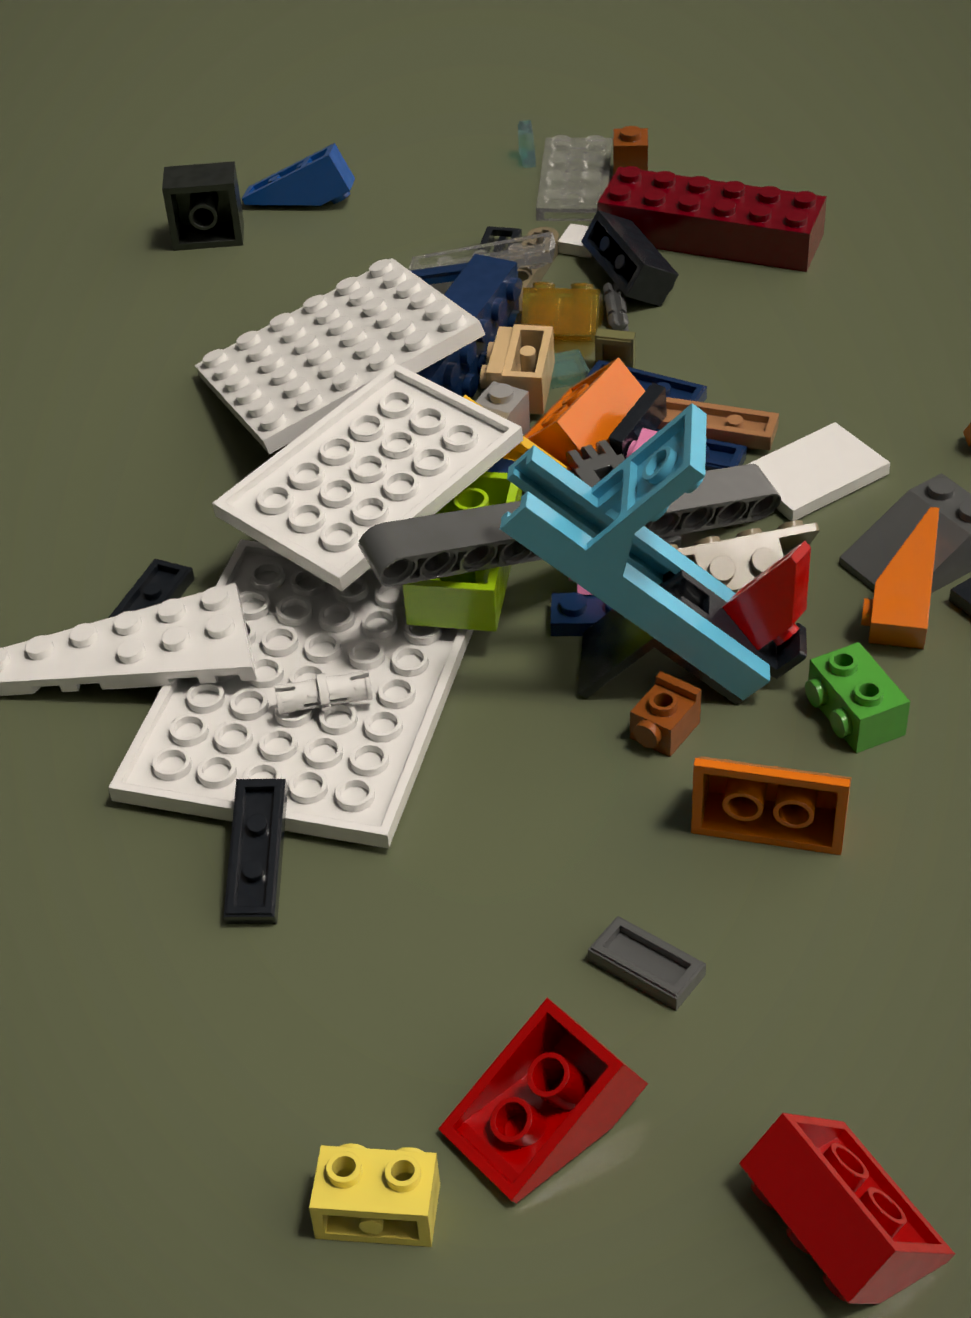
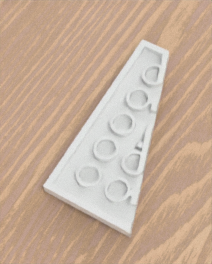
M236 583L212 587L204 592L178 599H168L161 604L136 611H125L118 616L93 623L79 624L71 629L50 635L36 636L28 641L0 648V696L34 694L44 686H60L62 692L79 691L80 684L99 683L102 690L171 686L178 678L198 677L200 684L217 683L218 676L239 674L241 681L257 680L241 597Z

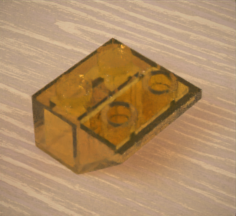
M550 282L533 283V288L523 287L521 325L553 326L554 341L595 342L597 328L602 329L604 303L600 289H593L594 285L589 283L571 284V289L555 288V284Z

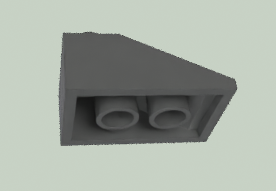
M942 473L908 490L839 558V564L874 591L876 580L930 507H937L940 509L931 593L971 572V494Z

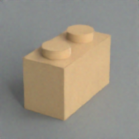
M514 324L502 372V383L529 391L530 414L544 415L555 365L553 326Z

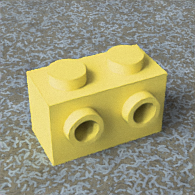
M353 1143L341 1146L321 1145L309 1205L315 1239L432 1247L440 1190L437 1153L424 1152L413 1147L386 1150L370 1149Z

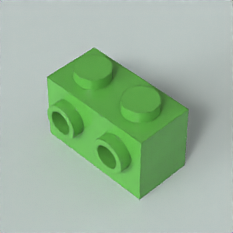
M860 642L810 659L808 681L805 683L807 698L814 707H819L830 721L835 734L839 738H844L855 753L906 735L911 701Z

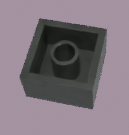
M235 161L164 167L162 191L173 251L242 246L244 240V219Z

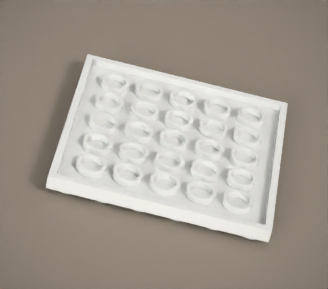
M393 258L382 259L373 263L369 267V271L364 274L340 281L336 285V289L329 293L310 297L303 303V307L294 312L275 316L270 321V325L258 331H249L237 338L235 344L225 349H216L207 353L203 357V361L194 366L200 378L262 447L271 454L291 443L393 363L418 373L483 337L485 332L477 318Z

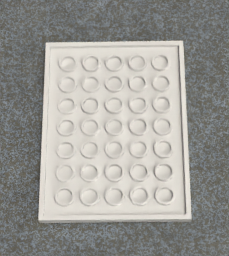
M241 539L216 586L221 587L232 583L237 585L257 680L241 681L239 674L218 676L217 683L200 684L198 677L178 678L171 686H162L108 787L111 800L232 821L236 779H286L288 793L285 831L389 848L473 630L407 625L403 586L381 585L371 568L341 591L262 543ZM368 669L373 700L333 705L331 710L328 711L315 708L279 715L274 685L316 679V674L325 673L326 677Z

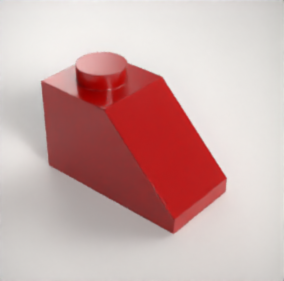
M803 541L739 589L722 607L757 650H760L772 640L779 646L799 630L795 622L807 609L811 547L806 541Z

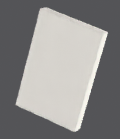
M836 422L748 463L758 465L780 494L781 502L777 510L790 521L798 520L888 475L890 470V462Z

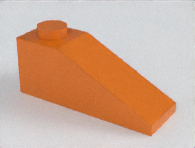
M930 507L876 580L873 599L864 598L861 625L870 626L868 643L924 649L928 629L940 508Z

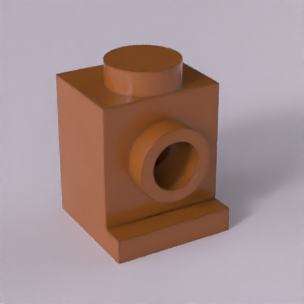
M660 671L656 676L655 685L630 711V739L639 742L646 748H652L671 757L700 723L702 689Z

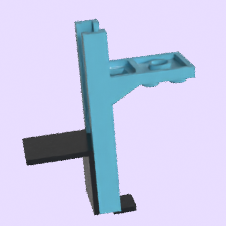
M693 403L593 487H590L534 445L508 468L507 480L523 490L525 494L521 496L520 507L513 513L507 511L501 517L500 530L612 608L610 612L583 633L578 694L585 699L653 648L659 650L735 705H738L769 683L770 675L778 679L807 657L806 628L800 623H796L799 630L781 645L777 646L772 640L760 650H757L722 608L735 592L644 526L649 521L654 522L660 519L670 504L684 493H691L696 490L705 477L707 414Z

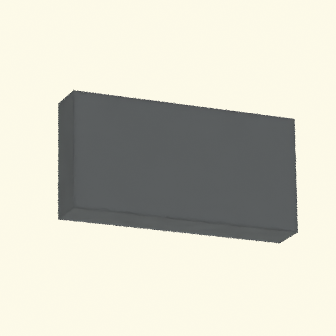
M619 916L612 921L588 949V961L676 1011L706 975V963Z

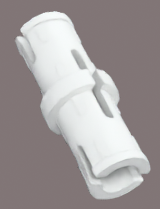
M368 669L326 677L325 673L316 674V679L274 685L279 715L315 708L328 711L331 710L333 705L373 700Z

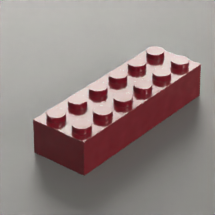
M635 166L618 167L597 202V210L633 221L656 249L807 272L824 235L827 196L815 195L810 191L793 192L780 190L774 186L758 187L744 185L739 181L723 182L709 180V178L704 176L688 177L675 175L670 171L653 172L641 170Z

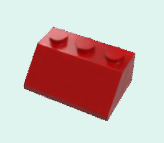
M782 1113L739 1163L752 1179L751 1188L755 1195L767 1206L777 1211L788 1226L786 1232L790 1240L800 1250L812 1256L824 1272L823 1280L826 1286L835 1296L848 1302V1304H880L948 1263L955 1255L952 1249L844 1121Z

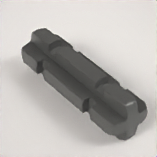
M608 282L603 287L606 318L609 324L608 329L629 331L625 296L616 283L611 284Z

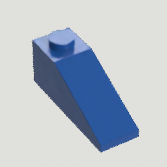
M333 143L249 186L242 197V201L245 205L321 206L329 201L335 204L350 195L355 177L336 144Z

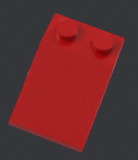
M547 997L438 1129L512 1202L518 1203L612 1129L648 1083Z

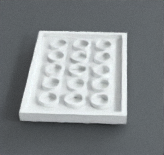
M393 363L215 500L212 505L216 517L343 591L371 568L358 546L359 539L369 528L384 522L434 515L522 442V427Z

